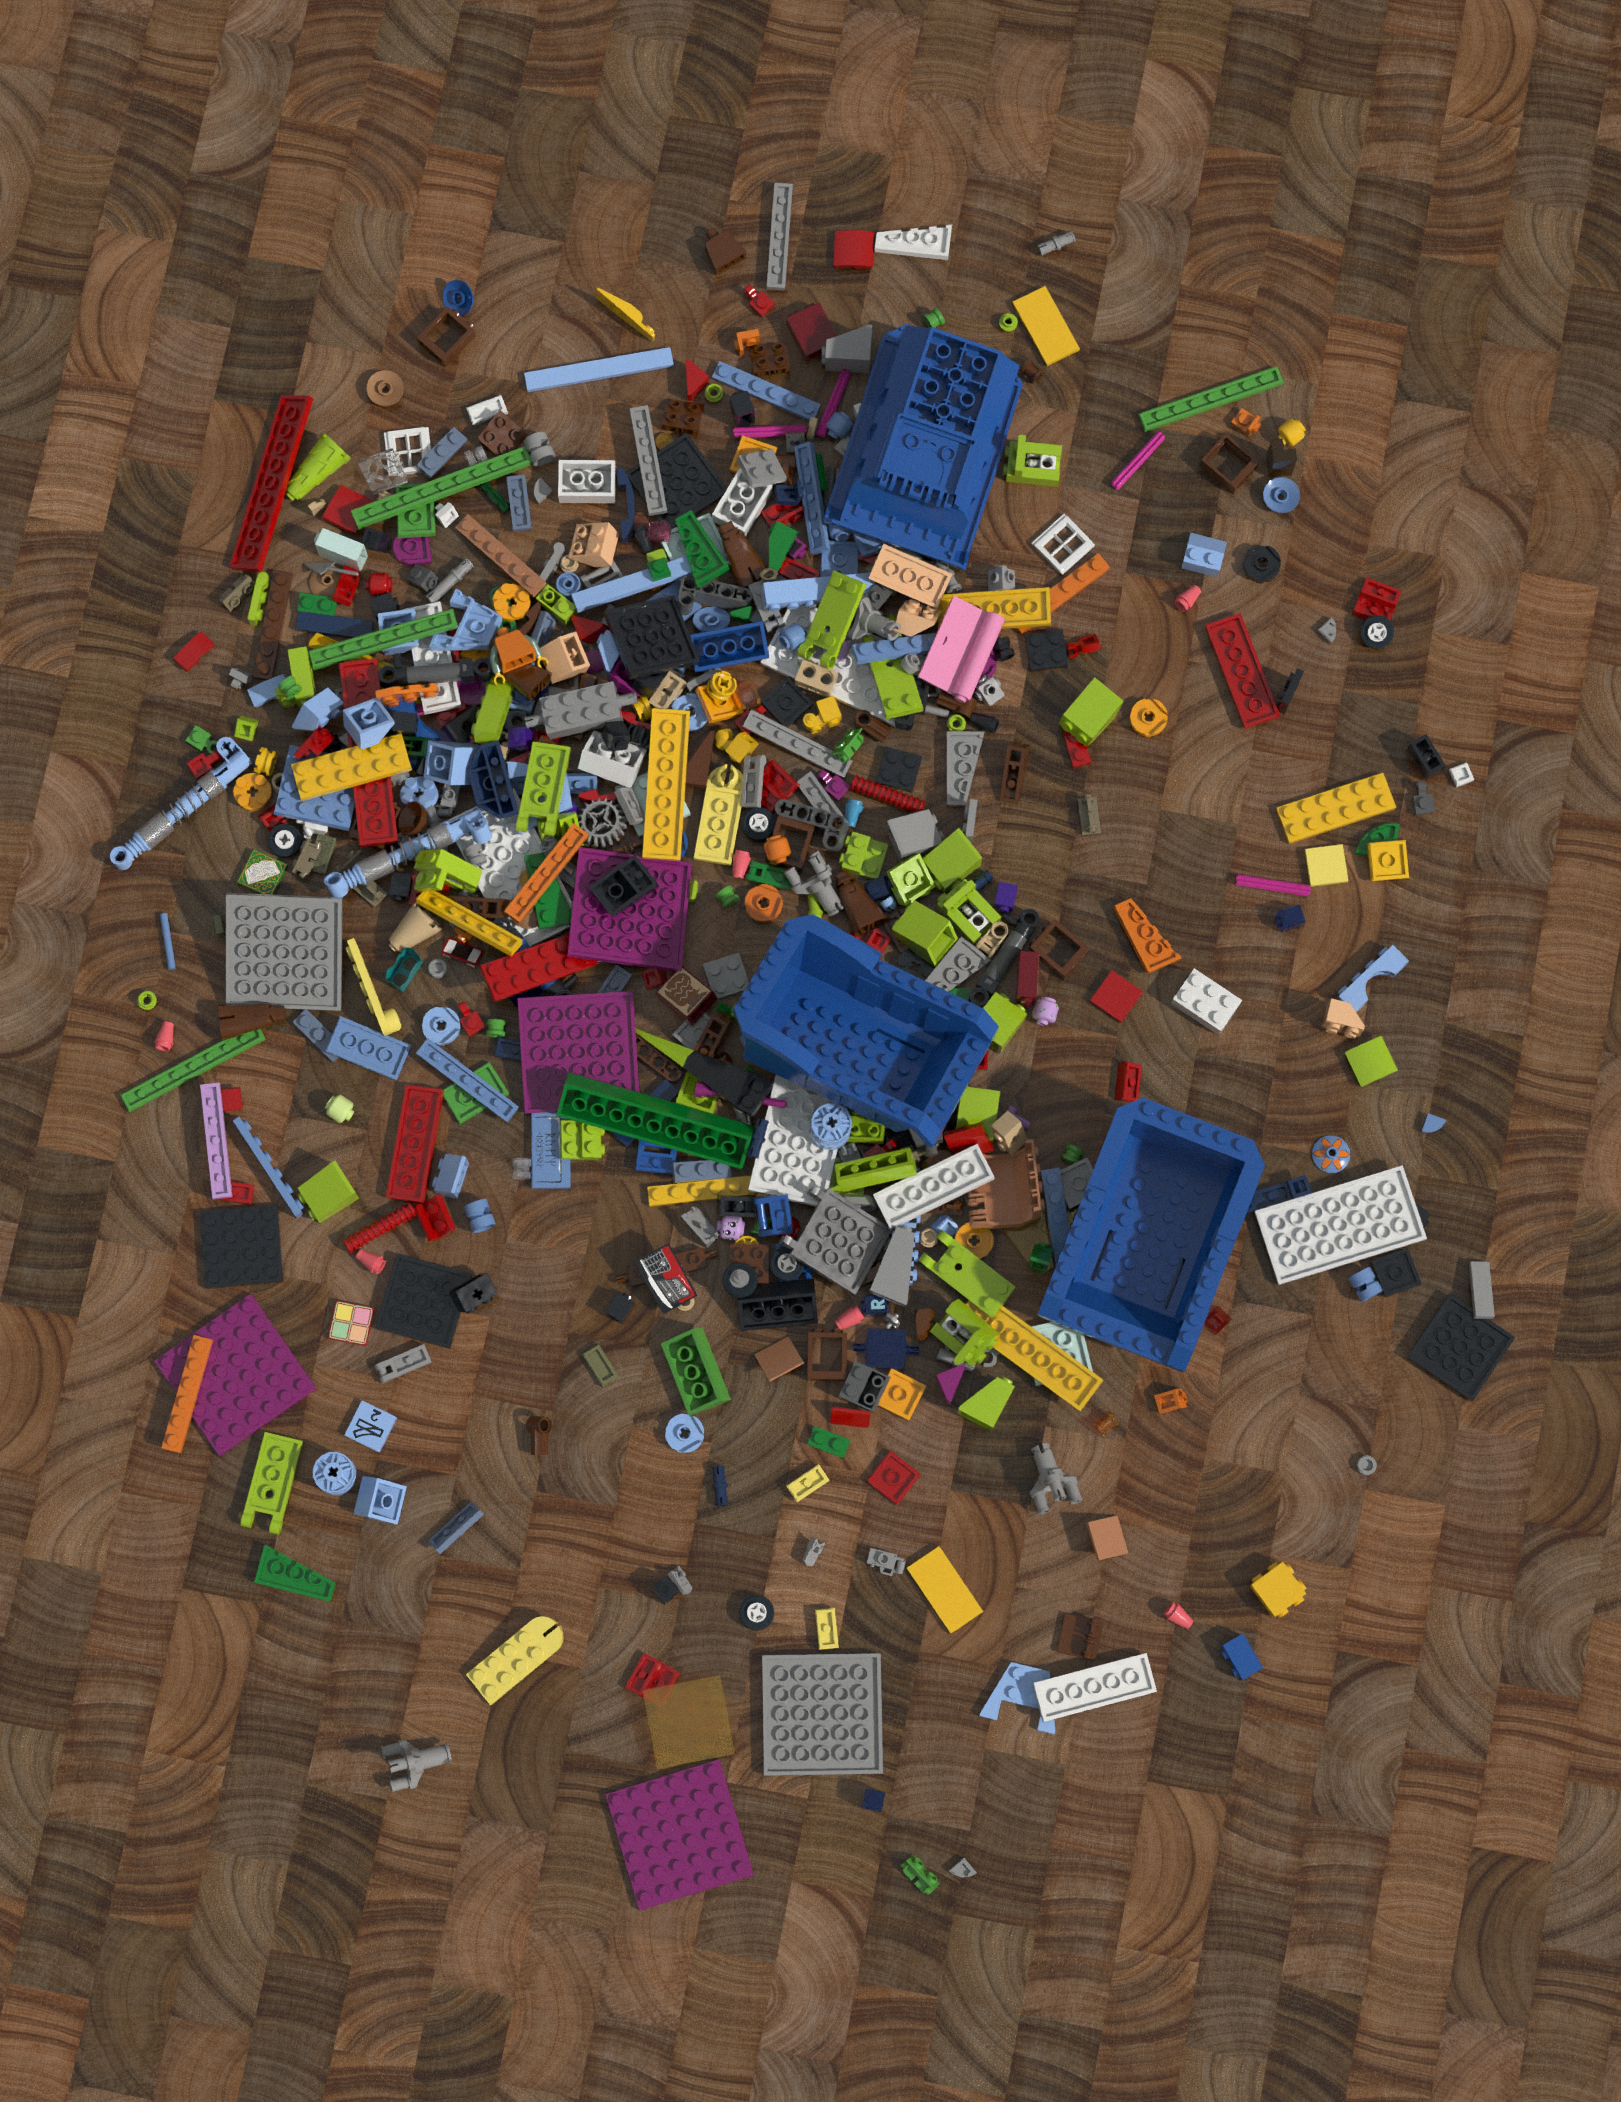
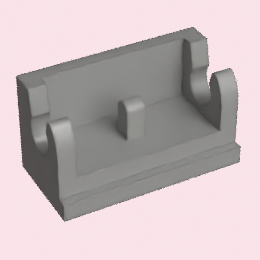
M691 1207L688 1213H684L681 1216L682 1221L706 1248L720 1237L717 1229L697 1207Z

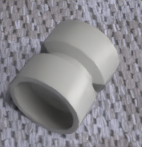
M546 432L534 433L524 440L527 451L531 453L530 458L534 466H543L555 459L556 455L552 446L549 445L550 441Z

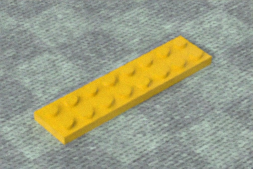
M652 708L642 859L681 860L690 711Z
M970 1300L966 1303L972 1311L999 1333L996 1338L998 1342L993 1348L1081 1412L1103 1382L1102 1378L1002 1306L997 1314L991 1318Z

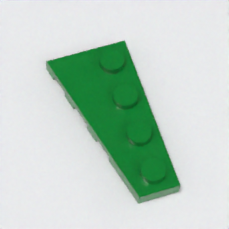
M691 510L675 519L697 589L730 570L728 564Z
M544 853L524 856L528 880L546 859ZM556 879L534 905L538 930L570 925L572 912Z
M264 1544L254 1583L331 1602L336 1585L335 1582Z

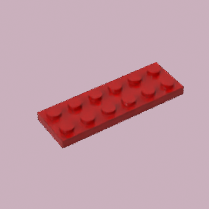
M1241 613L1206 624L1207 635L1244 730L1280 718L1281 715Z
M569 934L514 953L512 956L508 955L483 964L479 969L493 1002H497L597 966L598 961L567 957Z
M405 1085L386 1192L387 1199L425 1203L444 1096L443 1089Z

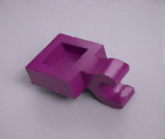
M823 769L818 774L817 778L827 785L824 788L826 792L838 802L850 789V785L837 774L832 778Z

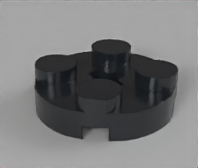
M1253 546L1245 554L1243 561L1244 572L1251 580L1259 584L1269 582L1279 573L1281 566L1280 556L1271 546ZM1258 560H1260V561H1264V560H1265V561H1266V564H1265L1266 567H1264V568H1263V567H1259V566H1258V564H1259V563H1258Z
M911 949L905 950L898 957L896 963L897 968L924 981L934 970L932 965ZM912 963L921 965L918 968V972L910 970L909 967L912 966Z

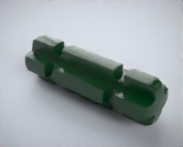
M485 482L480 486L481 490L485 494L487 493V497L499 507L502 513H506L510 509L508 502L504 501V498L489 482Z

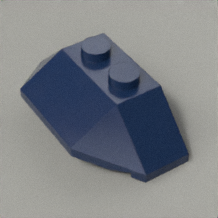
M499 741L480 745L467 769L477 807L499 819L519 814Z

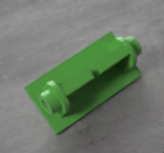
M862 728L848 730L844 734L842 741L835 745V749L830 755L837 754L840 762H848L863 743L864 738L859 734Z
M913 1854L901 1865L902 1871L911 1881L916 1876L919 1878L914 1884L923 1894L929 1895L940 1884L937 1877L932 1872H929L924 1867L923 1862Z

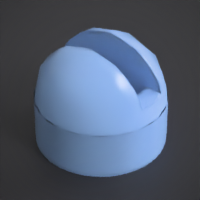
M891 896L882 901L880 905L885 911L891 912L892 909L896 908V901Z

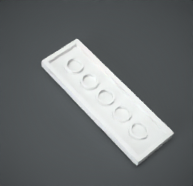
M441 602L406 608H415L416 619L442 612ZM442 632L439 634L447 635V632ZM434 635L419 639V646L411 649L415 666L453 663L450 650L431 651L429 645ZM457 682L436 683L440 693L435 694L436 697L429 699L421 697L425 715L462 707Z
M978 1144L918 1172L916 1176L908 1177L873 1194V1197L891 1230L994 1180L995 1177Z
M1147 1653L1032 1683L1042 1722L1157 1692Z

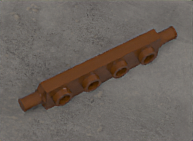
M702 1247L675 1254L685 1272L707 1266L708 1259L718 1257L717 1249L705 1252ZM637 1265L628 1266L625 1274L615 1276L616 1279H619L616 1280L617 1284L629 1281L632 1286L645 1283Z

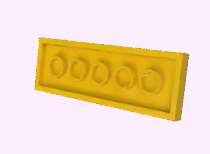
M1050 587L943 594L938 606V610L942 611L938 618V629L953 596L986 613L993 612L1005 618L1001 629L1051 626Z
M402 733L383 738L378 744L363 750L358 746L291 764L301 801L412 770Z
M1380 773L1277 807L1276 812L1288 844L1394 810L1396 805L1384 773Z

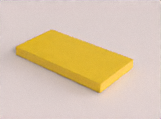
M1046 286L1013 301L1012 304L1046 367L1080 350Z
M940 1546L907 1567V1570L950 1634L983 1612Z

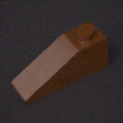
M710 731L687 763L685 788L706 790L715 731Z
M1011 742L1007 745L999 801L1019 803L1028 764L1030 745Z
M448 895L449 899L481 917H504L509 919V916L504 911L508 907L510 899Z
M720 1010L714 1012L701 1034L694 1051L714 1057L735 1019Z

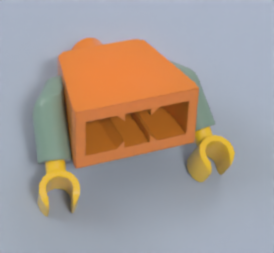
M506 627L500 628L497 631L498 637L494 639L495 645L491 648L490 664L492 672L495 673L493 679L495 686H497L496 678L498 677L502 679L503 684L505 683V678L500 674V671L504 674L536 661L535 666L541 667L540 661L544 663L545 667L548 665V660L541 656L542 652L535 639L522 634L519 630L509 633Z

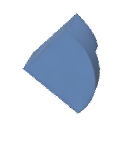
M1428 1113L1421 1132H1435L1442 1128L1446 1120Z

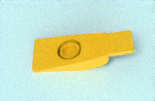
M596 288L595 298L651 342L654 341V330L649 325L642 324L643 317L639 310L632 304L600 288Z

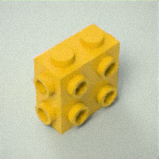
M1275 1562L1267 1568L1269 1572L1264 1576L1260 1573L1252 1579L1253 1584L1250 1585V1588L1272 1618L1276 1616L1281 1618L1289 1612L1287 1609L1293 1604L1296 1607L1304 1601L1303 1596L1306 1595L1304 1591L1306 1587L1300 1579H1295L1292 1575L1294 1570L1288 1563L1284 1564V1562L1278 1564Z

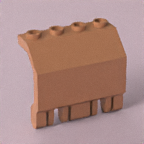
M1034 1139L1026 1140L1025 1148L1015 1152L1013 1155L983 1154L995 1179L967 1192L969 1207H984V1209L969 1211L970 1227L988 1229L1022 1227L1039 1219L1041 1211L1045 1210L1044 1199H1040V1193H1042L1043 1189L1042 1181H1038L1040 1164H1036L1038 1146H1034Z

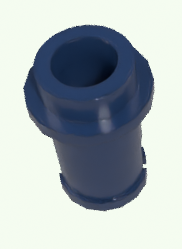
M987 869L985 871L982 870L981 874L972 880L976 884V891L988 882L991 883L993 877Z

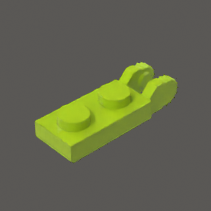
M260 572L257 575L248 614V621L251 626H257L258 621L262 620L263 610H261L262 603L266 602L267 592L265 590L270 586V579L266 572Z

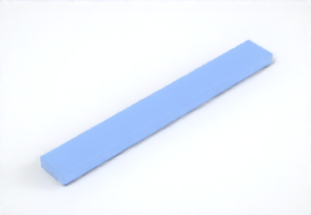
M668 347L524 373L527 391L533 392L674 367L671 348Z
M685 556L667 562L671 576L653 582L649 570L645 569L573 593L571 597L576 610L579 613L681 579L685 576L693 575L688 558Z

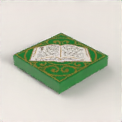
M253 849L237 884L259 894L274 895L288 868V864Z

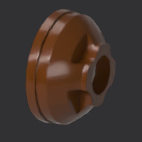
M416 801L409 802L404 806L398 817V829L401 833L412 836L426 827L428 820L425 807Z

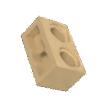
M803 660L795 678V685L828 698L834 690L838 680V673L833 668L827 669L819 666L813 660ZM805 671H811L813 672V676L805 677L803 673ZM827 677L831 682L823 684L821 679Z
M669 671L649 700V703L657 709H671L674 701L686 687L687 682Z

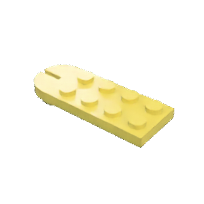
M727 764L714 769L708 777L694 860L731 866L742 809L743 774L731 765L729 782L725 784L728 769Z
M355 939L347 940L349 945L346 947L351 962L355 961L356 963L352 966L358 980L362 979L359 984L365 997L369 996L366 1002L371 1013L376 1015L384 1036L400 1030L401 1022L395 1009L391 1008L383 1011Z
M547 1616L532 1619L466 1674L490 1705H493L560 1649L564 1638L562 1626H558L546 1637L544 1636L547 1630L559 1622Z

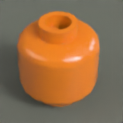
M781 834L767 838V842L764 843L767 859L769 861L775 860L776 864L786 861V857L791 854L787 838L781 837Z

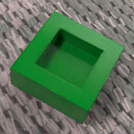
M665 557L647 562L653 582L671 576Z

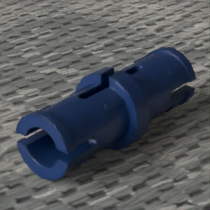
M757 1118L747 1153L748 1157L759 1159L762 1143H765L766 1140L764 1136L769 1121Z
M724 1466L712 1467L714 1478L712 1487L715 1489L716 1506L728 1505L726 1492L728 1483L725 1482Z

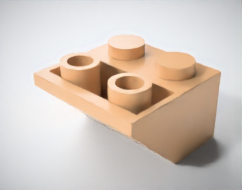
M609 522L577 524L569 558L593 567H609L612 565L619 533Z
M914 599L906 600L899 609L896 619L901 629L894 628L893 630L911 637L933 626L942 611L929 605H922Z
M577 632L560 636L540 648L541 656L548 660V665L545 669L552 673L551 684L586 673L590 667Z
M1331 998L1326 1007L1322 1028L1332 1034H1337V1032L1344 1033V1036L1348 1038L1359 1037L1365 1025L1352 1005L1348 1002Z

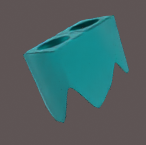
M405 947L402 953L398 955L394 966L386 971L387 983L402 992L405 991L423 964V961L414 949ZM408 958H413L417 962L411 971L404 968V961ZM397 974H403L407 979L400 987L393 983V978Z

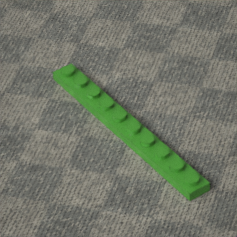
M524 446L353 509L351 514L357 528L361 529L531 466L532 460Z

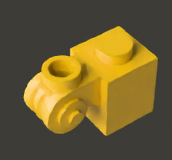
M834 695L817 701L816 709L818 715L815 716L813 713H807L803 718V726L811 734H815L822 730L821 727H834L842 721V715Z
M728 728L719 730L715 736V745L721 750L725 749L729 754V758L738 763L744 762L745 756L751 755L759 744L746 732L737 734L733 739V732Z

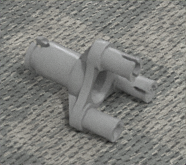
M862 595L856 610L854 624L852 627H849L846 637L848 640L857 642L867 633H875L893 641L899 635V632H895L893 628L899 630L901 627L899 623L884 617L882 611L875 610L871 606L869 598Z
M819 850L808 856L810 858L808 861L811 863L816 874L806 881H802L794 866L786 870L784 874L792 885L791 889L794 894L814 893L824 911L827 912V916L830 917L838 913V910H842L844 906L841 905L839 897L830 884L832 882L830 878L832 869L829 864L825 863Z
M1049 1443L1042 1444L1043 1453H1041L1039 1445L1031 1449L1040 1475L1029 1493L1031 1499L1035 1501L1039 1515L1050 1512L1045 1497L1048 1492L1052 1491L1054 1501H1060V1497L1061 1500L1066 1498L1064 1488L1067 1490L1071 1504H1077L1083 1500L1077 1487L1078 1481L1076 1476L1063 1473L1058 1468Z
M405 1739L398 1740V1743L381 1746L384 1759L399 1754L403 1756L402 1758L388 1760V1766L397 1765L389 1768L390 1773L407 1769L406 1776L389 1780L392 1793L406 1788H417L424 1769L443 1765L445 1762H452L447 1743L444 1746L438 1745L419 1750Z

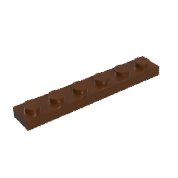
M273 571L253 674L254 679L266 681L274 676L293 578L292 572Z

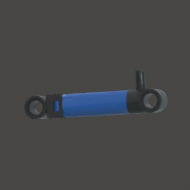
M501 917L493 921L496 925L499 922H504L507 925L506 931L522 939V945L515 953L531 948L516 928L511 930V924L508 919ZM573 974L563 983L558 979L540 987L548 996L573 995L568 988L579 978L576 974Z

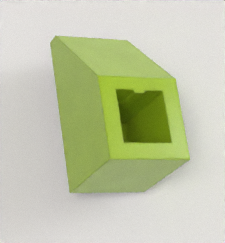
M549 584L536 597V600L541 603L547 612L565 627L572 621V615L576 616L578 614L575 605Z

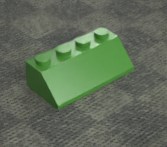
M693 1328L661 1343L689 1416L731 1400L703 1328Z

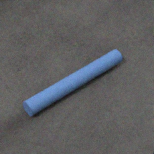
M167 913L160 914L168 970H174L176 966Z

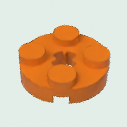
M761 884L750 889L745 897L746 913L754 921L770 923L782 911L783 901L781 895L771 885ZM762 899H766L767 904H769V906L761 908V905L758 904V902L760 900L763 901Z

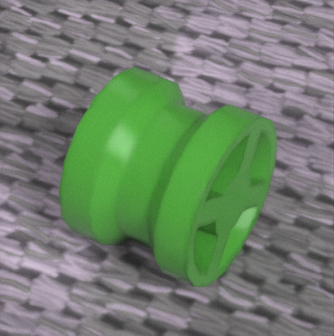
M937 308L932 309L931 313L923 315L924 322L928 328H936L938 325L945 324L944 317Z
M293 676L285 678L278 685L279 690L285 693L287 700L294 698L302 690L300 684H296Z
M731 885L723 888L716 894V898L721 900L724 909L732 906L739 900V896L734 894Z
M488 1019L486 1036L492 1038L505 1037L503 1030L506 1026V1021Z
M1067 1144L1066 1153L1062 1155L1061 1159L1072 1165L1078 1162L1085 1152L1074 1145Z

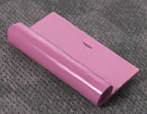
M953 596L918 678L955 696L954 699L958 702L965 703L970 701L1005 618L993 612L986 613Z

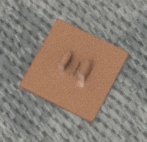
M789 1337L754 1354L769 1381L804 1364Z
M1118 1515L1086 1523L1097 1561L1128 1554Z

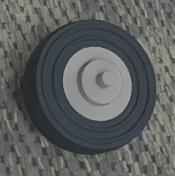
M746 1263L730 1265L724 1271L722 1277L725 1291L736 1298H744L752 1294L758 1282L755 1270Z

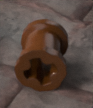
M1029 359L1019 372L1028 376L1031 379V383L1034 384L1040 379L1044 371L1042 369L1039 370L1032 363L1033 361Z

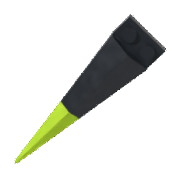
M636 1029L637 1035L695 1076L734 1108L752 1118L773 1088L772 1083L753 1072Z

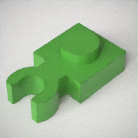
M197 725L185 740L186 743L201 752L206 748L209 754L214 752L211 749L218 742L215 740L210 741L212 735Z

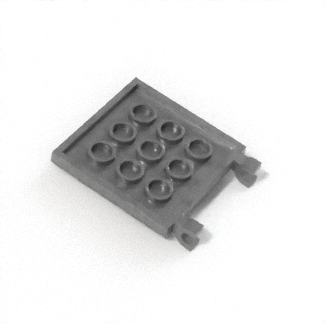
M817 1186L810 1187L807 1194L819 1200L817 1206L797 1241L785 1235V1237L782 1236L779 1244L790 1248L789 1255L851 1295H856L892 1229L890 1230L887 1225L831 1189L827 1188L824 1192Z

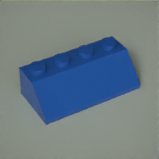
M763 621L690 635L700 659L699 664L694 665L695 672L770 658Z

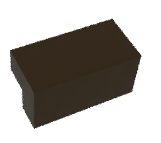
M1273 439L1270 441L1266 453L1268 477L1290 476L1293 473L1297 462L1296 449L1284 450L1283 439Z

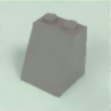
M866 325L826 340V346H822V364H825V371L841 372L844 369L854 373H869L872 325Z
M929 809L887 821L886 831L900 863L915 853H920L921 856L929 854L945 840L942 831H938L936 827L938 822L935 814H931Z

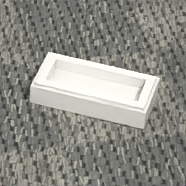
M501 395L466 408L473 426L492 420L499 410L504 414H508Z

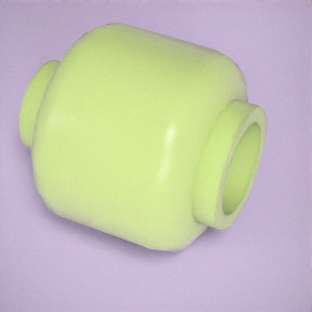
M341 1094L336 1097L333 1095L325 1106V1109H327L326 1114L338 1123H342L345 1119L349 1121L354 1114L352 1110L354 1104Z

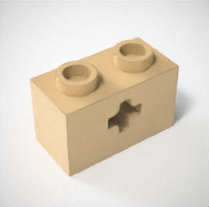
M1008 1110L991 1125L994 1132L993 1137L998 1142V1148L1003 1152L1007 1151L1010 1155H1013L1028 1140L1021 1121Z

